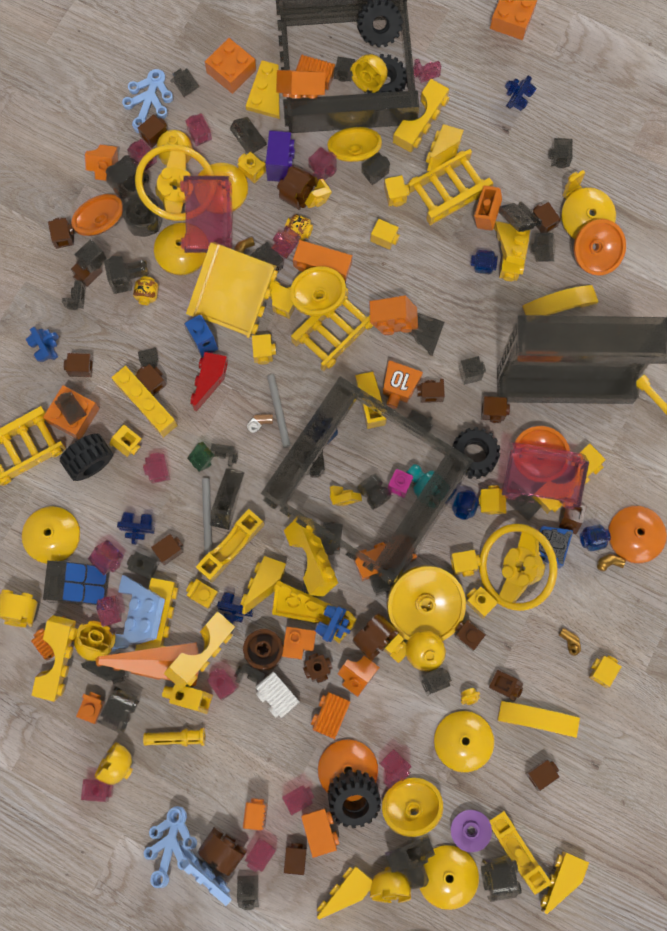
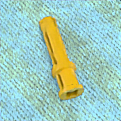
M185 728L181 732L143 734L144 746L182 744L184 747H188L189 744L205 746L206 740L205 728L200 730H188Z

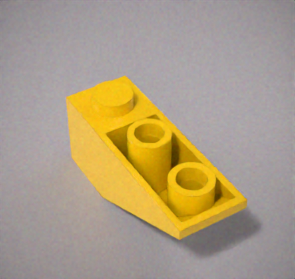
M444 124L441 131L437 130L426 159V163H429L427 171L430 172L456 156L464 130Z
M374 372L355 375L367 429L385 426V411Z
M266 556L263 557L262 562L257 563L254 571L256 576L255 578L251 577L247 589H250L248 595L244 594L240 605L243 606L242 614H246L275 592L276 581L281 582L285 573L286 563Z
M563 851L561 855L558 854L554 865L557 867L554 875L551 874L549 877L552 884L549 885L547 895L544 894L540 902L542 912L548 914L583 882L589 862Z
M356 865L353 869L349 867L342 876L344 881L340 885L336 884L329 894L332 895L327 902L323 900L316 909L319 912L317 919L320 920L363 900L371 889L372 879Z

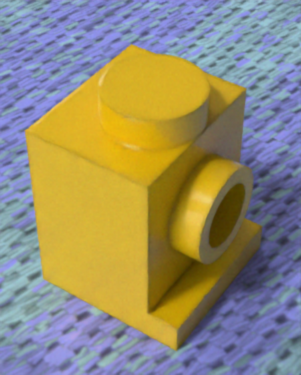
M251 152L247 155L244 153L239 157L238 169L255 184L266 173V163L259 160Z
M123 425L113 435L109 445L111 447L114 446L126 457L130 454L134 456L141 448L139 444L142 438L126 425Z

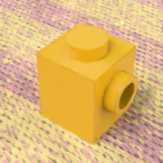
M403 176L384 179V190L388 205L398 207L406 203L410 192L408 185L404 184Z
M378 219L371 233L370 241L391 250L393 244L396 245L400 238L398 234L399 227Z
M502 256L499 278L509 282L517 281L519 275H523L524 266L506 262L504 256Z
M271 334L252 336L254 363L265 365L272 362L273 355H276V346L271 342Z
M496 485L488 486V489H481V495L479 496L481 513L488 515L506 514V491Z
M475 550L452 553L450 556L453 575L473 576L474 572H477L479 569L478 566H481L479 554L476 555Z
M482 587L478 590L473 588L467 594L469 599L466 601V604L482 619L498 604Z
M609 655L607 657L602 656L600 659L596 658L591 666L593 671L589 678L608 688L612 685L622 666L617 664V659Z

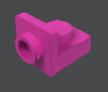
M396 469L387 491L405 498L413 476Z

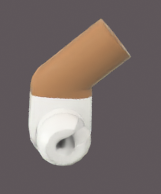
M273 414L255 415L247 425L248 430L251 433H255L263 424H273Z

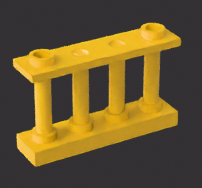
M471 149L465 152L460 151L449 161L409 181V192L412 193L416 190L429 209L426 219L429 225L438 222L480 198L484 185L493 187V181L490 177L486 180L481 179L470 164ZM463 165L475 185L470 189L465 188L453 169ZM446 173L460 192L454 198L450 197L438 179ZM432 182L443 198L444 203L440 206L434 205L422 186Z
M347 288L345 299L340 306L343 305L362 322L355 330L335 313L336 310L323 316H311L291 335V342L296 347L300 343L305 344L323 361L321 363V370L323 372L327 368H332L336 363V359L366 329L370 330L373 327L370 323V315L366 317L348 300ZM326 318H331L349 335L342 343L322 326V322ZM313 330L318 331L336 348L329 356L309 338V334Z
M42 406L0 428V444L4 445L15 465L11 469L4 471L0 464L1 486L9 484L12 481L11 479L43 461L61 455L63 450L66 449L61 441L55 443L44 423L45 419L43 416L46 411ZM34 425L38 426L49 448L40 453L27 432L28 428ZM17 434L21 435L32 455L31 458L23 462L10 441Z

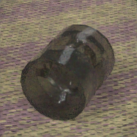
M377 473L371 475L357 486L361 495L368 497L366 501L372 510L380 507L392 497L389 489L382 487L383 481Z

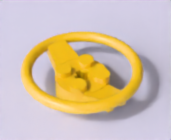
M167 144L150 150L139 162L135 173L136 190L143 204L154 214L167 220L184 221L199 216L210 206L215 195L216 182L210 164L201 154L183 145ZM170 152L167 167L159 174L155 186L156 196L163 201L164 210L153 204L146 195L142 177L146 165L152 158L161 153ZM187 154L198 161L205 170L209 188L205 200L199 207L192 211L181 213L183 204L190 199L193 190L191 175L186 171Z
M509 524L493 532L483 545L480 553V578L485 590L499 605L510 610L525 611L537 607L548 598L555 586L558 568L555 552L550 542L541 532L528 525ZM510 532H522L518 547L510 549L504 558L502 575L506 580L499 595L491 585L487 573L489 551L495 541L502 535ZM540 542L549 561L547 584L535 599L524 603H515L528 585L539 582L544 575L545 564H543L540 557Z

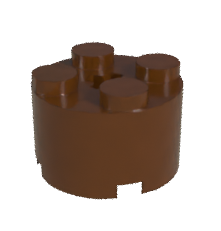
M290 166L284 180L281 179L277 185L279 199L300 210V207L305 208L307 206L305 202L313 187H317V177L299 167Z
M378 613L358 632L352 641L373 661L380 653L378 650L383 651L390 643L388 640L392 641L399 634V631Z
M259 629L247 636L243 644V653L246 661L253 668L260 671H268L274 669L281 662L284 646L280 637L275 632L268 629ZM266 645L269 651L261 655L259 648H263Z
M213 827L197 853L207 863H212L216 866L218 871L230 876L247 853V850L240 844L235 845L236 839L226 833L223 836L224 833L221 830Z

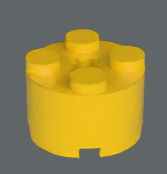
M2 590L0 594V619L5 621L4 624L25 628L28 624L29 627H32L38 602L33 599V595L29 593L17 595L13 594V591Z

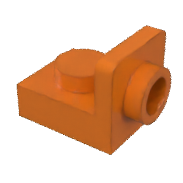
M90 692L89 695L83 694L82 698L84 699L76 717L96 724L105 701L100 700L101 695Z

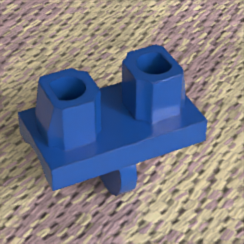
M32 327L30 329L31 334L26 338V341L32 348H35L37 345L40 349L34 353L36 360L44 362L48 359L55 360L58 358L54 350L57 346L55 341L59 338L58 334L55 332L50 333L49 329L44 331V329Z
M327 605L323 615L331 618L329 626L319 622L315 632L327 642H332L335 634L340 639L344 632L350 634L351 630L346 628L349 620L343 619L347 610L339 606Z

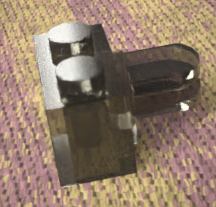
M111 256L104 260L107 280L114 294L132 291V279L149 274L147 262L144 260L128 263L124 262L122 256Z
M428 835L409 840L385 852L391 872L403 870L411 889L422 888L428 884L429 879L424 864L428 862V858L435 855Z

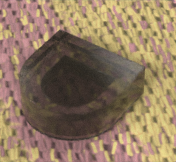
M156 348L138 352L142 367L150 364L155 368L158 365L159 358Z

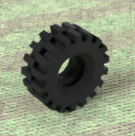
M368 0V4H363L361 6L363 9L358 11L359 17L356 19L357 28L366 43L368 42L371 46L381 47V45H384L386 47L390 41L391 43L395 42V37L398 38L400 36L399 31H402L403 28L401 26L403 24L402 15L396 5L390 0ZM378 16L385 17L387 21L386 26L381 30L375 29L373 26V21Z
M380 54V58L387 67V76L391 81L383 84L380 90L375 93H371L372 91L369 90L364 91V93H367L369 99L373 97L374 102L380 100V103H384V100H387L388 103H391L392 98L397 100L398 96H401L403 90H405L406 68L403 67L402 61L398 63L397 57L391 59L389 54L387 57H384V54Z

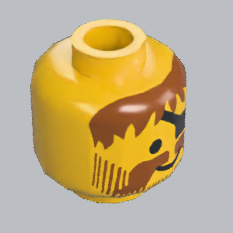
M295 214L291 219H287L285 229H287L289 237L304 241L306 238L309 239L313 225L309 218Z
M140 277V279L135 281L133 297L139 304L147 306L157 300L159 285L151 277Z

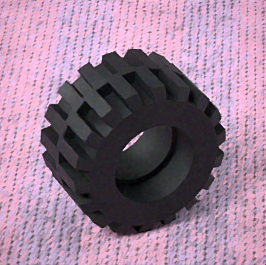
M474 427L473 430L468 428L465 432L462 431L455 438L450 457L452 458V465H455L454 469L457 472L460 471V475L463 477L468 475L469 479L473 477L480 479L481 476L485 477L489 472L493 471L500 458V445H497L498 440L497 438L493 439L491 432L487 434L486 429L482 428L480 431L478 427ZM472 444L482 447L486 454L485 460L481 462L470 461L465 456V447Z
M99 433L84 436L71 444L61 455L60 463L73 481H81L101 471L112 459L113 452Z
M348 770L346 774L344 772L340 773V777H335L333 783L329 785L327 794L330 812L333 819L336 818L338 824L343 823L344 827L351 825V828H356L358 825L364 827L365 823L370 824L372 822V818L376 819L378 816L377 812H380L381 799L377 783H375L372 776L369 777L368 773L364 772L362 774L361 770H356V772ZM350 796H363V798L357 802L345 801Z

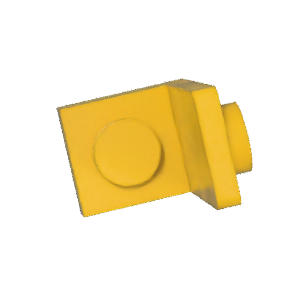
M584 170L579 173L574 172L569 176L562 195L565 199L573 192L582 189L580 185L585 175Z

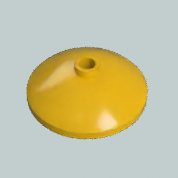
M352 127L332 135L327 145L329 153L338 160L359 162L373 157L381 149L382 139L372 129Z
M211 164L210 166L215 176L216 190L213 201L206 210L214 214L233 212L247 198V179L244 173L232 164ZM204 169L197 175L194 182V194L199 205L205 200L209 188L208 178Z
M582 188L573 192L565 200L561 210L563 227L573 239L576 238L580 229L590 221L596 219H606L614 223L616 221V210L612 200L606 193L596 188ZM590 210L594 211V216L589 214Z
M175 223L164 228L156 237L154 256L159 266L166 272L174 275H188L202 267L209 248L208 241L198 227L188 223ZM178 242L183 243L181 246L177 245Z
M313 267L303 271L294 279L290 288V297L294 307L301 313L309 316H323L333 312L342 304L346 296V284L343 277L336 270L329 267Z
M55 506L44 507L35 511L26 520L22 530V543L26 552L36 561L45 564H56L66 560L75 552L80 541V527L75 517L67 510ZM47 530H51V534L49 536L45 535V532Z
M458 711L446 716L439 723L434 735V747L438 758L448 768L457 772H472L484 766L490 759L494 749V736L491 727L481 716L469 711ZM464 737L469 739L468 745L462 744Z
M407 778L395 783L386 792L382 802V813L387 825L394 832L407 837L421 836L434 829L441 820L444 808L439 790L429 781L420 778ZM414 811L418 812L416 815H411Z
M442 845L430 850L423 857L418 868L417 881L422 895L429 903L440 909L453 910L466 905L474 897L479 884V872L475 861L466 851L456 846ZM447 875L453 876L452 882H446Z

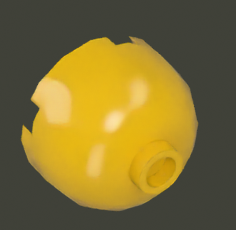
M363 55L351 67L353 73L352 80L362 91L366 92L369 90L372 91L371 93H375L380 90L387 79L386 64L376 55Z
M168 130L159 137L156 146L178 144L193 149L189 137L179 130ZM170 152L158 155L160 161L166 166ZM186 154V164H187V163L190 161V159L192 158L191 156H189V155H187V154Z
M89 621L88 624H81L77 629L74 646L82 658L96 661L95 659L98 656L109 655L115 644V634L112 635L109 631L110 627L98 621Z
M431 631L417 632L409 638L406 644V657L414 668L430 672L440 667L445 660L446 649L444 642L437 634Z
M115 742L107 751L108 755L105 759H102L94 775L99 781L110 785L119 783L123 778L127 780L133 771L130 767L132 763L130 752L124 746Z
M386 867L384 871L377 873L373 877L370 898L373 901L392 903L391 900L397 899L398 903L411 900V886L408 877L402 872H398L395 867Z

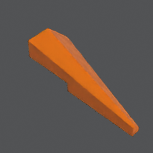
M195 642L98 656L95 660L97 666L103 665L118 671L125 670L130 671L131 674L172 681L164 672L181 653L198 655L199 652ZM196 679L195 682H194L191 686H189V687H194V686H196V684H197V679Z

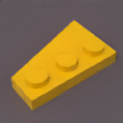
M261 60L245 106L246 110L280 119L279 93H276L278 64Z
M496 221L494 230L497 231V239L501 242V250L505 261L524 266L531 229L521 225L516 226Z
M276 581L272 615L314 623L322 622L326 625L330 623L331 618L323 614L327 605H333L283 582Z

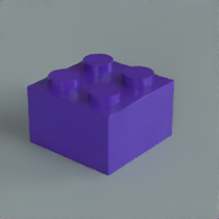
M269 131L265 164L267 181L279 182L281 179L284 180L288 169L293 165V159H295V140H292L291 132Z

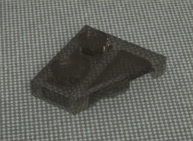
M417 313L418 329H413L408 334L413 336L414 340L419 345L421 344L430 356H433L445 322Z

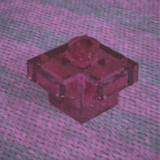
M322 147L308 159L309 168L314 171L313 176L317 177L318 181L319 179H324L325 181L337 171V156L333 152L328 153Z
M394 749L379 763L386 772L384 784L389 789L399 780L404 781L411 773L409 769L412 766Z

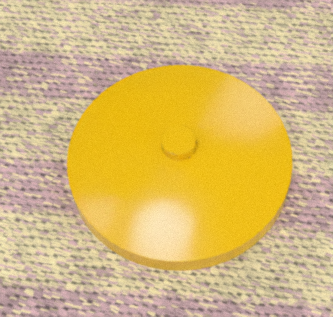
M430 565L417 566L401 574L393 583L387 598V613L390 622L406 640H409L417 632L431 631L444 641L456 632L455 629L463 621L466 610L465 594L458 580L446 570Z

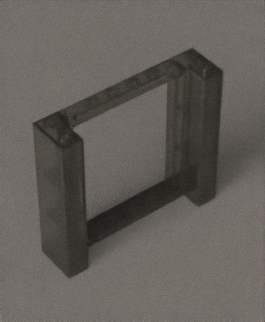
M276 0L277 15L281 17V20H277L278 31H282V35H278L279 47L283 46V51H279L280 62H284V67H281V70H290L287 26L356 22L357 17H359L358 11L363 9L361 7L363 4H368V0ZM390 0L396 5L403 19L401 39L404 67L407 74V91L315 97L314 99H292L286 97L287 99H283L285 127H289V132L333 131L352 127L399 126L403 120L413 121L418 119L419 97L418 90L415 88L407 0ZM378 16L374 19V21L386 20V18L383 16Z
M518 315L497 364V397L507 398V403L633 404L639 398V387H636V380L647 369V366L649 364H667V317Z
M340 376L261 492V495L264 497L263 501L274 510L278 507L280 509L279 512L288 518L292 515L297 519V524L303 528L309 526L313 529L312 533L320 539H323V537L330 540L329 544L337 550L341 547L347 551L346 556L354 561L359 559L363 562L362 566L369 571L376 570L380 574L379 579L390 585L391 582L395 584L403 574L472 469L474 460ZM356 400L445 455L376 562L287 504Z

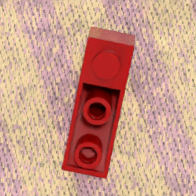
M205 352L204 357L200 358L199 369L201 370L200 374L196 375L194 384L196 392L192 393L190 400L194 411H198L224 381L228 366L227 356Z

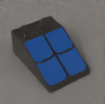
M47 560L43 600L48 603L106 606L110 567Z

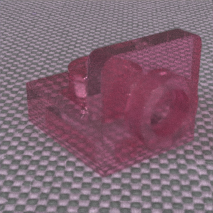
M415 59L413 73L416 78H419L420 83L440 77L442 66L439 61L429 62L422 66L420 60Z

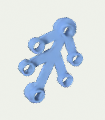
M159 69L151 70L147 78L138 83L132 81L128 84L131 94H137L140 89L149 86L147 91L133 98L125 97L122 100L123 107L127 110L143 102L139 116L132 122L133 129L138 134V127L140 125H137V123H144L146 121L151 103L154 105L159 118L164 119L168 115L166 107L161 105L155 94L157 87L162 93V99L165 103L173 101L172 92L168 91L164 85L165 74Z
M175 806L171 808L167 813V819L159 825L151 827L149 830V836L152 839H160L163 836V831L170 828L166 837L144 850L145 859L154 860L157 858L158 852L164 849L159 871L153 872L150 878L151 885L154 888H164L169 883L167 872L172 852H174L178 861L177 866L180 870H183L182 863L188 858L185 857L178 842V830L183 838L184 848L194 849L197 846V839L190 835L186 827L187 813L183 807ZM190 839L192 841L191 846L188 845ZM150 850H152V856H151V857L149 856Z

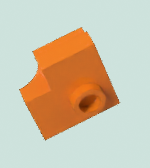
M100 144L97 149L86 151V170L94 171L96 180L113 182L115 179V169L118 164L117 147Z
M287 627L282 657L302 660L304 651H314L316 632Z
M363 656L357 662L347 660L338 672V675L345 680L342 685L358 697L380 667L366 656Z

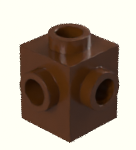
M318 653L308 656V661H305L306 667H303L306 678H311L312 682L317 681V683L328 680V676L331 675L330 669H333L329 657L325 658L323 654L319 656ZM315 664L322 666L320 671L314 670Z

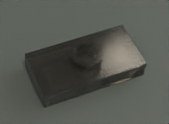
M513 481L505 489L506 502L528 521L542 507Z

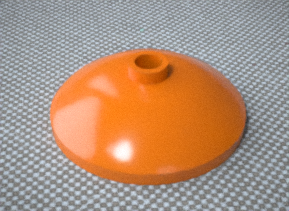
M112 194L93 197L75 211L71 221L72 227L76 233L84 236L102 234L119 221L123 213V203L119 197Z
M596 219L585 224L578 232L574 242V256L578 265L585 272L592 275H606L614 271L621 264L626 252V239L622 229L616 223L606 219Z
M535 426L526 429L518 436L513 445L512 459L516 469L523 477L533 482L547 483L559 478L567 469L570 462V448L566 439L555 429L546 426ZM536 455H541L542 460H537Z
M630 506L622 509L612 518L608 527V540L611 548L619 557L626 559L630 563L639 564L653 560L662 552L666 544L667 534L663 521L654 511L646 507ZM641 529L643 531V535H639L637 530Z
M350 739L337 741L323 752L319 760L318 777L323 789L327 793L330 783H333L335 777L339 778L340 773L344 772L347 766H350L353 772H356V770H361L362 774L366 772L369 774V777L372 776L375 783L377 781V760L373 752L359 741ZM350 796L345 801H356L363 798V796Z

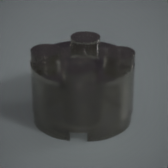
M125 155L120 161L106 169V182L121 200H124L123 198L132 200L139 196L135 186V173L138 163L129 155ZM145 171L142 177L143 186L149 182V176Z
M138 194L132 195L126 204L124 203L122 215L127 228L134 236L146 237L159 232L162 217L150 211L143 204ZM147 195L153 204L159 207L157 201Z
M115 686L113 690L116 691V694L113 693L109 696L100 714L103 719H98L97 723L120 733V731L124 732L131 720L127 717L130 712H135L140 701L136 700L138 696Z
M508 855L482 859V863H485V866H481L484 890H489L490 896H487L490 902L516 898L518 894L522 893L520 882L517 881L516 877L518 872L516 860H511Z

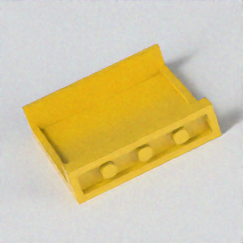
M210 242L186 314L192 317L202 315L205 320L247 335V338H250L258 330L259 324L256 323L258 317L263 316L265 310L263 303L265 299H269L272 289H269L271 281L275 282L278 271L275 270L277 266L221 244Z

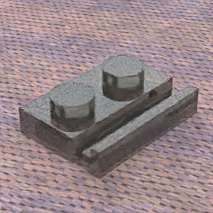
M522 201L518 205L512 203L499 207L498 213L518 232L534 229V226L541 227L542 220Z

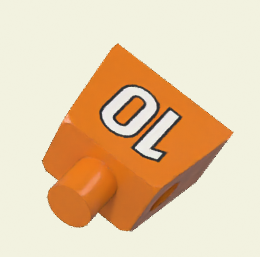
M389 360L383 394L389 396L386 405L397 409L399 401L408 403L422 379L423 372Z

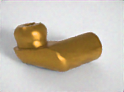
M250 237L238 242L234 250L243 253L245 249L255 246L253 238Z
M607 554L599 558L597 569L604 572L611 565L623 568L626 559L613 554Z
M563 627L558 636L567 641L569 653L576 656L581 652L580 639L577 635Z

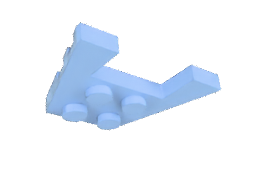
M122 575L118 592L132 595L129 603L123 635L115 634V644L111 652H115L119 648H128L129 645H138L155 640L165 602L164 598L153 591L146 589L140 583L132 580V578Z
M180 840L179 844L185 857H188L182 863L183 870L189 875L192 874L200 885L203 883L213 896L227 906L232 900L229 894L231 890L227 887V882L220 875L216 877L212 872L213 869L205 861L202 862L190 849L184 848L183 842Z

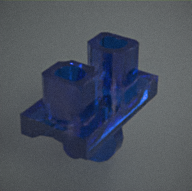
M528 75L520 83L516 78L514 81H507L505 84V88L508 90L506 94L511 96L506 107L511 109L514 106L522 111L527 106L528 101L522 97L523 93L527 97H531L537 89L531 83V76Z
M123 512L121 522L118 521L117 528L120 531L132 532L125 533V538L131 539L133 545H136L138 540H145V534H139V532L155 534L152 515L141 514L139 524L134 523V513Z
M224 592L221 602L218 601L217 608L218 610L231 613H224V617L230 620V623L234 625L235 622H243V617L237 616V614L253 617V609L246 614H242L243 606L233 605L235 595Z

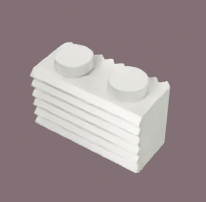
M274 671L255 687L258 690L255 694L262 702L266 700L271 707L268 709L275 718L278 716L283 718L300 703Z

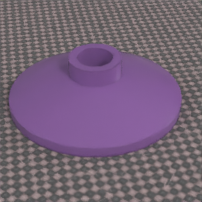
M465 810L454 818L451 825V836L454 843L463 851L478 852L484 849L490 842L492 827L488 818L483 813L476 810ZM470 826L475 828L474 834L468 833L467 829Z

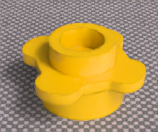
M475 688L463 691L461 693V704H475L480 699V692H476Z

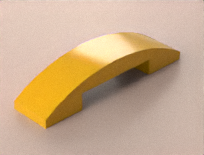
M587 285L543 296L524 304L522 308L527 322L531 323L545 319L546 316L579 306L583 308L596 304L599 301L593 285Z
M501 701L497 721L577 738L580 718L541 708Z
M505 811L491 819L489 822L492 832L533 894L536 895L551 885V881L525 845Z

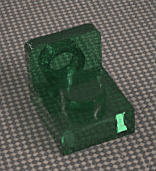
M200 442L187 459L200 472L212 465L210 461L215 455L204 442Z

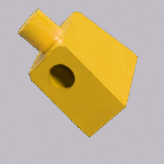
M176 684L174 687L165 686L162 692V697L170 699V704L208 714L213 697L212 694L185 686L181 689Z

